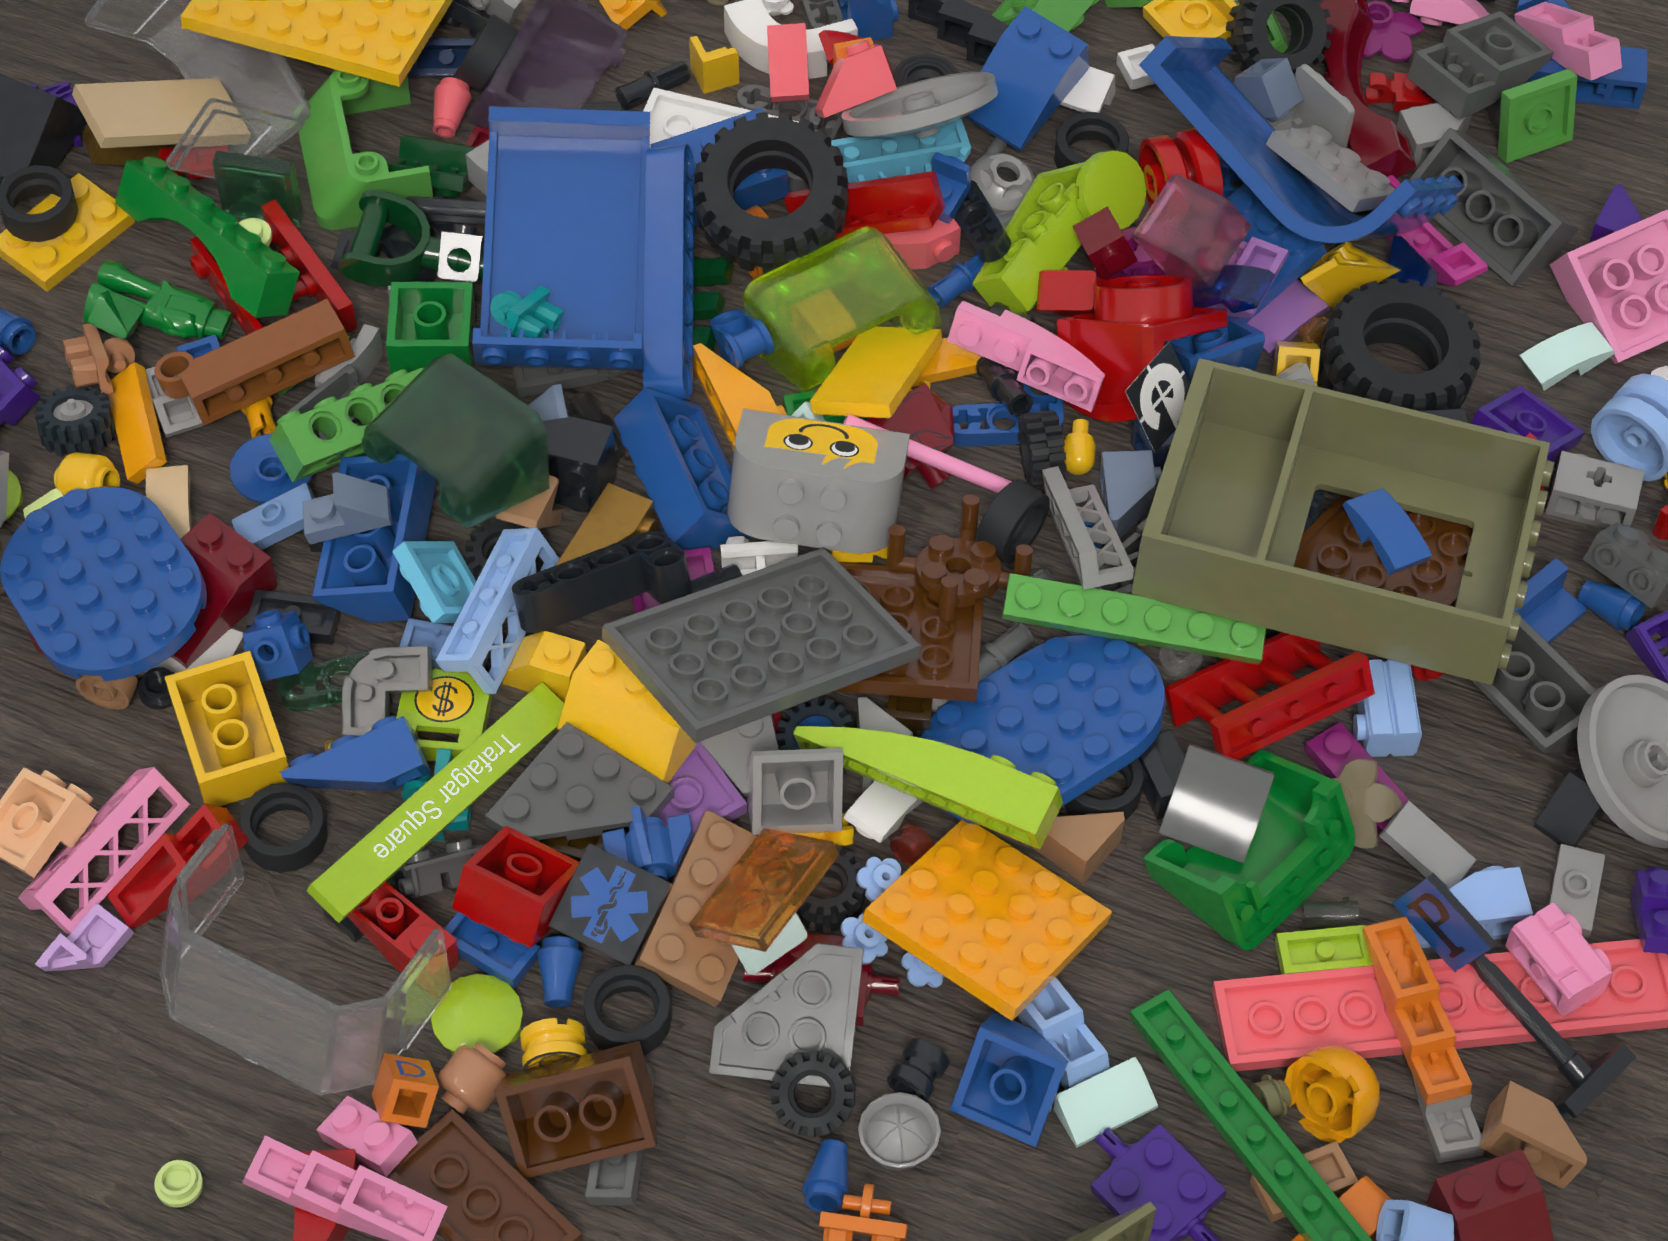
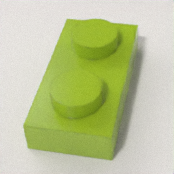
M1366 925L1277 933L1275 947L1281 975L1372 966L1362 933L1363 927Z

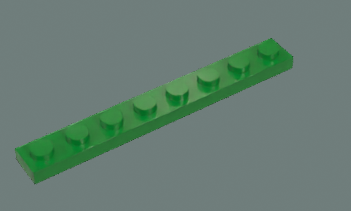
M1169 989L1130 1011L1132 1024L1305 1241H1372Z

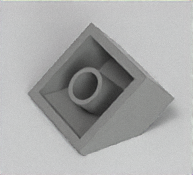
M842 748L752 751L747 774V810L752 835L842 831Z

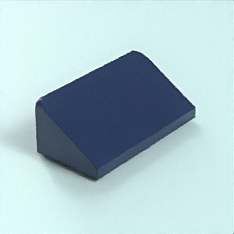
M429 38L410 69L408 77H455V72L476 38Z

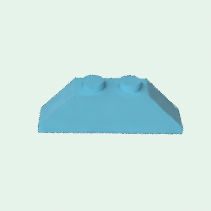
M962 119L939 127L938 133L923 138H916L915 134L883 138L853 136L831 140L832 146H837L843 156V166L847 169L848 183L932 171L931 159L936 152L945 156L957 157L965 162L971 152V145Z

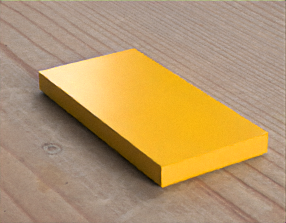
M864 326L810 400L812 413L816 415L847 416L851 414L855 417L891 418L943 342L941 329Z

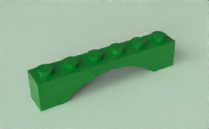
M148 156L144 157L143 160H127L125 162L115 204L137 222L173 220L190 229L207 246L217 261L231 298L255 318L288 315L300 272L285 261L286 258L282 254L273 251L261 242V238L258 235L246 230L237 222L234 216L225 213L217 207L212 198L201 194L190 185L188 179L178 176L168 168L167 163L162 159Z

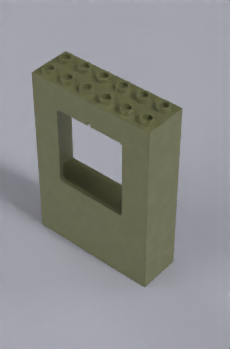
M1199 358L1142 533L1131 594L1492 685L1497 668L1503 670L1507 668L1512 644L1506 643V639L1515 641L1520 625L1521 615L1518 612H1514V608L1522 609L1528 584L1525 581H1521V576L1529 577L1535 552L1527 550L1528 546H1536L1541 522L1534 520V515L1542 517L1548 495L1547 491L1540 490L1541 485L1548 487L1554 467V462L1547 460L1550 443ZM1383 488L1403 510L1471 527L1473 532L1455 607L1294 567L1314 492L1316 490H1325L1356 498Z

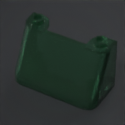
M451 353L433 359L364 429L362 446L370 459L383 465L394 460L396 450L440 481L439 503L446 515L453 517L466 528H470L550 489L547 432L539 414Z

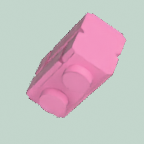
M1556 903L1546 906L1534 916L1531 915L1515 924L1511 928L1505 944L1506 948L1561 1016H1566L1579 1008L1583 1003L1586 1004L1600 996L1606 990L1613 975L1611 964L1606 954L1601 949H1593L1582 936V929L1577 919L1570 913L1564 914Z

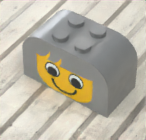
M743 409L734 446L727 510L730 523L740 532L763 540L815 548L824 547L828 550L860 554L879 551L888 546L889 527L897 523L910 434Z

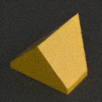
M1344 242L1328 251L1303 273L1300 279L1306 287L1333 309L1337 303L1342 302L1343 297L1351 290L1358 289L1360 291L1361 285L1372 281L1379 283L1383 279L1397 273L1400 269L1354 247L1351 242Z

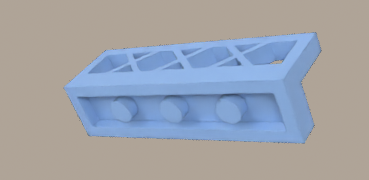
M538 528L503 529L436 659L437 664L444 672H469L485 694H496L526 634L520 627L511 589L513 584L524 577L536 573L535 559L537 555L544 562L540 571L556 566L559 561V557ZM507 617L508 636L505 642H503L502 624ZM490 650L491 669L488 673L482 664Z

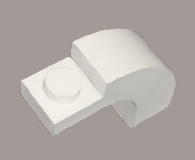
M742 0L724 5V32L731 46L736 48L739 56L745 62L769 74L767 26L781 24L769 15L762 0ZM853 19L806 30L809 79L827 76V63L829 62L818 34L823 30H833L858 36V28Z

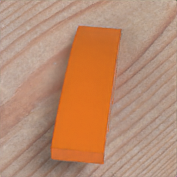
M1407 917L1364 926L1362 933L1376 979L1401 1048L1426 1106L1470 1095L1472 1082L1454 1047L1456 1034L1439 1000L1441 988Z

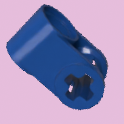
M730 310L717 315L710 321V326L722 358L737 369L743 367L744 361L761 353L769 355L774 352L771 335L760 319H755L746 314L743 310Z

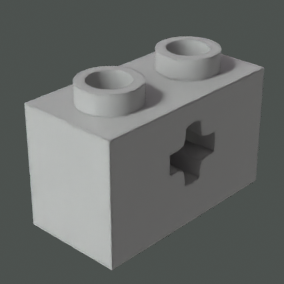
M1562 451L1554 473L1545 514L1601 528H1607L1616 522L1630 527L1637 510L1645 471L1631 468L1624 464H1615L1590 458L1583 454Z

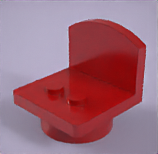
M1163 274L1131 275L1107 278L1094 282V311L1057 319V336L1092 361L1105 374L1092 412L1069 402L1066 403L1076 411L1102 421L1122 422L1137 419L1138 417L1125 391L1163 349L1164 342L1227 327V309L1193 306L1192 279L1186 276Z

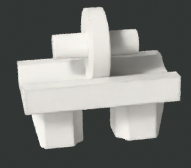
M744 536L728 537L726 544L720 545L722 568L730 564H736L742 575L798 556L797 544L769 540L749 542Z

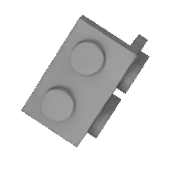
M1307 64L1301 65L1296 69L1295 79L1303 100L1290 109L1291 114L1286 118L1275 122H1270L1269 119L1267 121L1276 131L1311 127L1313 125L1320 126L1331 133V140L1340 147L1347 148L1355 114L1353 105L1345 96H1342L1326 82L1321 74L1315 72Z

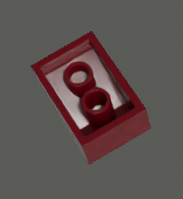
M211 513L205 516L180 539L195 560L204 578L207 591L205 609H200L194 622L195 632L171 656L186 669L249 613L255 589L273 591L278 586L271 557Z

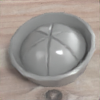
M903 1092L884 1094L870 1102L861 1114L858 1126L860 1143L868 1155L884 1168L896 1171L912 1169L928 1159L938 1146L941 1133L938 1116L930 1104L916 1095Z

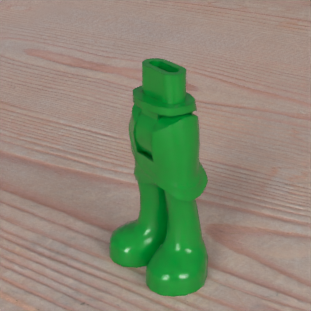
M106 260L101 265L98 272V283L93 282L89 289L83 314L84 324H88V319L99 295L105 291H110L143 308V314L139 320L143 326L159 329L172 337L196 338L198 336V339L216 335L217 339L223 340L233 320V312L219 309L217 302L209 300L198 293L177 288L169 284L165 279L162 280L161 285L151 282L126 270L122 263L114 260ZM121 293L135 295L149 301L146 304Z

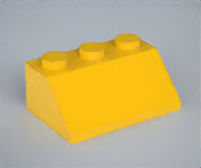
M597 640L572 674L557 729L559 731L567 722L668 784L697 743L687 735L606 643Z

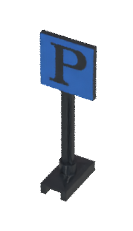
M1434 873L1427 876L1392 903L1404 917H1407L1410 924L1454 972L1467 964L1471 965L1487 987L1559 1065V1072L1571 1084L1554 1102L1564 1121L1570 1116L1573 1119L1578 1117L1636 1058L1624 1043L1604 1053L1592 1064L1579 1051L1574 1052L1497 965L1488 960L1484 955L1497 942Z

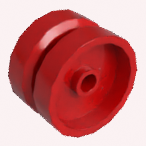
M1195 127L1177 131L1173 140L1168 135L1143 139L1139 149V166L1144 173L1147 188V204L1154 218L1159 223L1172 220L1175 222L1183 221L1188 212L1193 216H1203L1219 211L1223 201V179L1216 150Z

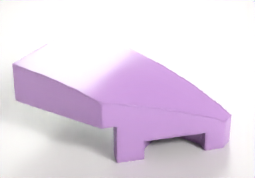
M95 903L70 935L66 938L60 933L35 964L43 971L104 967L126 944L134 932L99 904Z

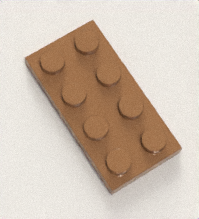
M706 810L696 826L671 882L672 886L647 935L634 966L644 967L657 974L661 980L716 1007L722 1000L739 960L730 940L753 883L758 877L772 876L774 879L784 854H780L778 847L756 835H752L751 832Z

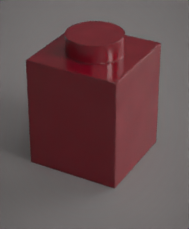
M1108 206L1073 226L1088 257L1102 279H1107L1138 261Z

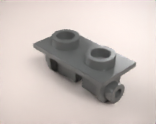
M463 838L445 843L446 851L431 855L429 848L422 849L399 869V871H403L404 878L398 880L401 895L416 899L420 896L443 891L440 874L445 872L449 888L458 887L464 864L484 844H472L471 838Z

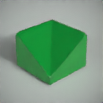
M105 291L99 295L88 321L89 324L121 339H126L134 334L143 314V308L110 291Z

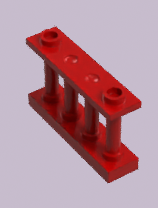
M274 199L262 205L263 219L268 223L272 232L270 246L276 244L279 253L286 258L285 261L300 272L298 276L299 281L296 283L291 302L305 295L308 298L314 296L318 302L328 299L346 333L356 330L353 303L277 201ZM197 236L190 239L193 256L189 258V262L198 279L205 278L228 311L233 312V318L246 335L263 328L257 320L258 318H255L231 298L225 278L211 252L207 251Z
M1284 632L1264 641L1262 660L1259 665L1224 659L1164 687L1172 724L1178 727L1197 717L1201 718L1210 725L1215 752L1237 760L1375 694L1369 659L1366 655L1356 651L1340 660L1334 661L1321 652L1319 641ZM1307 665L1316 669V671L1299 679L1291 674ZM1271 682L1280 687L1263 696L1254 691ZM1235 699L1243 704L1225 714L1217 709Z

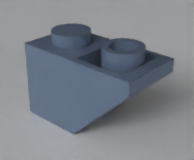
M1288 58L1261 59L1236 76L1233 82L1264 118H1268L1270 122L1286 118L1291 114L1290 109L1303 100Z

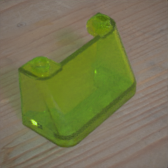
M868 226L853 231L808 255L797 258L756 278L747 286L743 296L746 314L755 319H760L764 323L774 344L773 353L769 355L761 353L758 356L803 392L823 383L833 370L835 357L832 347L899 315L902 326L914 334L924 333L942 324L937 302L889 239L874 227Z

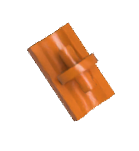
M865 1183L862 1197L844 1194L842 1208L860 1211V1217L821 1211L819 1227L824 1229L823 1241H852L853 1234L872 1236L871 1241H906L908 1226L903 1223L870 1219L871 1213L890 1215L892 1201L875 1199V1184Z

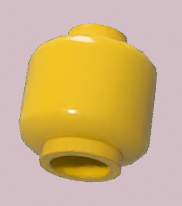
M74 452L67 455L56 469L54 484L57 490L65 496L67 492L73 489L119 488L120 477L117 469H115L113 463L106 456Z

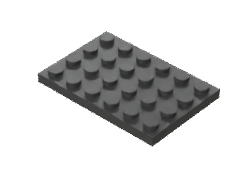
M824 547L604 624L602 628V639L695 743L919 659L921 645Z

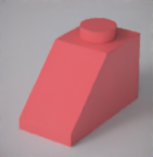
M864 40L846 47L847 55L837 58L815 108L818 117L826 118L897 90L881 45H869L868 40Z

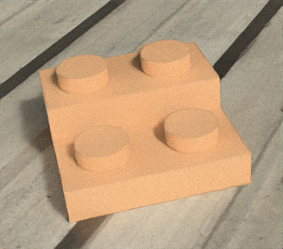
M24 767L0 799V860L35 878L59 843L72 849L79 838L85 833L87 827L98 813L89 805L93 798L74 784H70L65 789L67 784L47 770L38 775Z

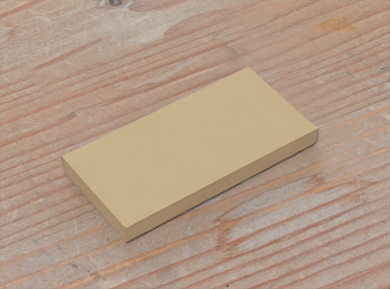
M219 78L75 84L72 93L101 148L240 141L246 139L249 131Z

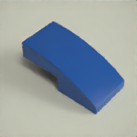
M1383 488L1348 500L1343 504L1361 542L1365 543L1371 540L1389 576L1424 563L1432 556L1426 542L1409 516Z

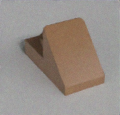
M521 468L500 504L496 518L528 528L541 529L560 525L563 509L553 506L559 479Z

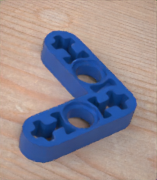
M1021 382V387L1033 399L1032 408L1028 413L1041 412V410H1055L1056 415L1059 417V425L1063 429L1064 411L1062 399L1050 394L1044 396L1034 394L1030 389L1031 386ZM1003 403L964 404L953 407L954 445L965 447L1020 444L1018 440L1019 417H1016L1014 414L1011 415ZM999 418H1008L1015 423V426L1009 430H1000L993 425V422ZM981 420H986L985 429H981ZM966 422L968 429H960L958 423Z

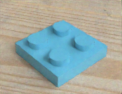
M402 542L392 552L400 564L399 569L402 576L411 584L419 598L422 612L432 623H455L476 583L455 542Z

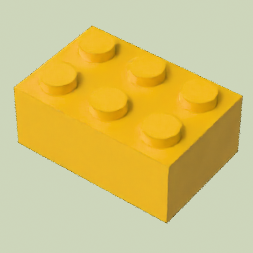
M250 651L165 676L172 705L205 804L220 807L249 798L255 792L269 785L288 783L282 778L280 773L289 768L287 758Z

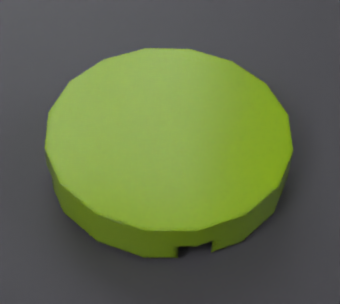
M1109 150L1093 154L1083 163L1077 175L1075 187H1079V198H1076V202L1084 220L1108 206L1121 229L1129 227L1138 219L1145 205L1147 190L1144 173L1137 161L1125 152Z

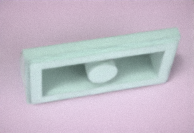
M1133 1057L1057 1094L1053 1110L1076 1148L1096 1139L1100 1133L1104 1134L1106 1128H1110L1112 1131L1157 1109L1158 1104L1141 1064L1136 1057Z

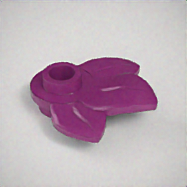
M1371 1L1367 3L1374 25L1367 39L1363 57L1370 58L1380 52L1384 58L1394 62L1410 60L1412 55L1410 37L1422 33L1425 29L1424 25L1410 13L1393 12L1392 8L1385 2Z

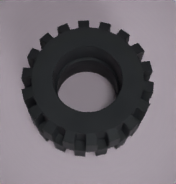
M1238 0L1240 5L1232 7L1229 15L1234 17V20L1226 23V31H1231V38H1227L1226 41L1230 46L1234 47L1235 52L1231 54L1233 61H1241L1243 63L1240 67L1242 71H1245L1261 59L1288 58L1295 76L1296 69L1303 64L1309 65L1314 70V64L1321 63L1325 58L1321 51L1330 48L1331 41L1327 40L1326 36L1333 33L1332 24L1327 25L1326 18L1331 15L1328 8L1322 10L1320 4L1323 0ZM1274 10L1286 18L1291 29L1290 44L1284 53L1276 50L1267 36V21Z

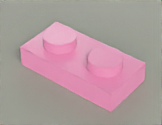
M349 1096L316 1129L324 1142L338 1150L355 1149L359 1162L385 1177L392 1172L418 1143L412 1131L400 1124L380 1121L378 1112Z

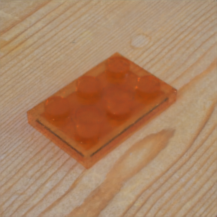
M763 828L689 923L695 936L766 952L840 855L834 842Z

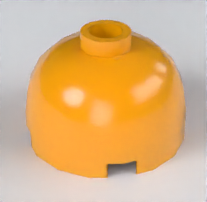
M1330 1045L1307 1052L1288 1067L1284 1080L1291 1095V1105L1289 1107L1296 1104L1299 1112L1306 1117L1301 1118L1298 1122L1317 1139L1329 1143L1335 1141L1341 1143L1347 1138L1354 1137L1374 1119L1381 1098L1379 1082L1370 1065L1352 1049Z

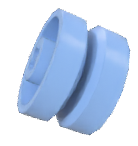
M1644 373L1631 376L1613 398L1595 415L1591 423V434L1595 446L1604 459L1610 463L1624 464L1631 468L1645 471L1643 481L1649 482L1661 479L1668 472V380L1660 376Z

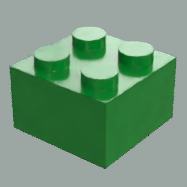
M391 282L386 337L390 375L402 369H406L409 373L423 367L427 376H472L474 358L472 344L473 328H476L473 282Z

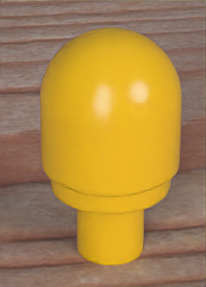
M1085 419L1074 420L1072 433L1068 434L1064 440L1066 470L1073 475L1088 473L1095 462L1096 443L1093 436L1088 434L1089 422Z

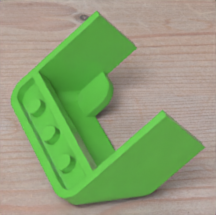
M335 70L298 112L296 121L315 218L321 227L328 230L357 227L363 213L359 208L360 197L367 190H380L405 199L408 196L433 197L429 166L389 172L387 161L382 155L375 152L352 154L344 115L411 104L407 76L401 86L398 87Z

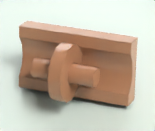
M89 323L83 324V337L63 340L68 367L71 368L75 387L79 388L97 384L100 393H114L107 371L112 373L121 372L132 364L135 360L133 347L126 339L111 338L102 343L97 327Z

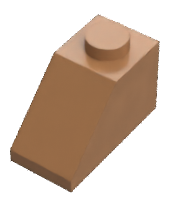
M1510 1081L1489 1105L1479 1148L1497 1157L1522 1149L1535 1175L1562 1189L1586 1166L1588 1159L1553 1101Z

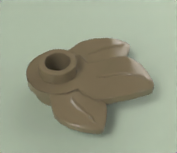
M1356 759L1345 765L1339 778H1333L1340 782L1355 830L1356 840L1354 846L1366 849L1375 848L1378 845L1376 823L1384 822L1394 817L1401 808V801L1397 793L1389 786L1376 782L1378 773L1377 762L1368 759Z

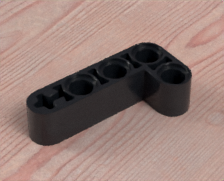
M658 531L638 534L516 581L511 588L520 627L525 632L531 633L554 628L645 592L661 604L684 597L693 592L684 550L666 534Z

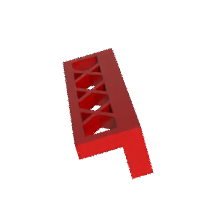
M930 171L848 183L849 205L848 212H846V223L842 233H835L836 241L932 228L945 209L936 172ZM810 189L788 192L784 198L788 214L797 210L806 201Z

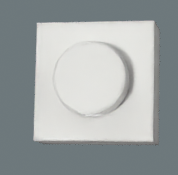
M1153 44L1117 53L1116 64L1130 90L1155 84L1139 66L1155 48Z

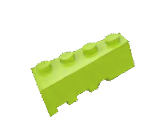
M1084 162L1039 173L1005 228L1006 233L1011 239L1010 250L997 261L985 262L972 283L990 307L995 302H1000L1009 306L1011 312L1016 314L1021 312L1027 313L1034 307L1037 301L1039 272L1042 270H1062L1081 246L1073 226L1084 220L1076 202V198H1079V187H1075L1077 175Z

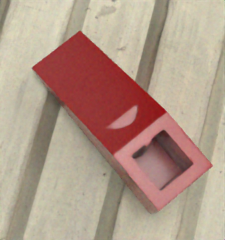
M387 882L381 885L347 916L393 967L427 995L459 964L457 939Z

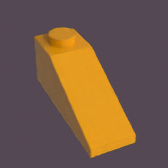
M703 344L693 345L694 372L733 451L743 409L787 415L782 405L776 406L767 389Z

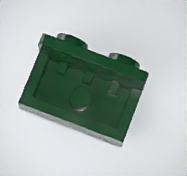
M404 135L400 139L399 158L387 164L388 170L393 172L429 166L432 187L436 188V194L457 197L459 192H464L474 186L468 179L466 154L476 147Z

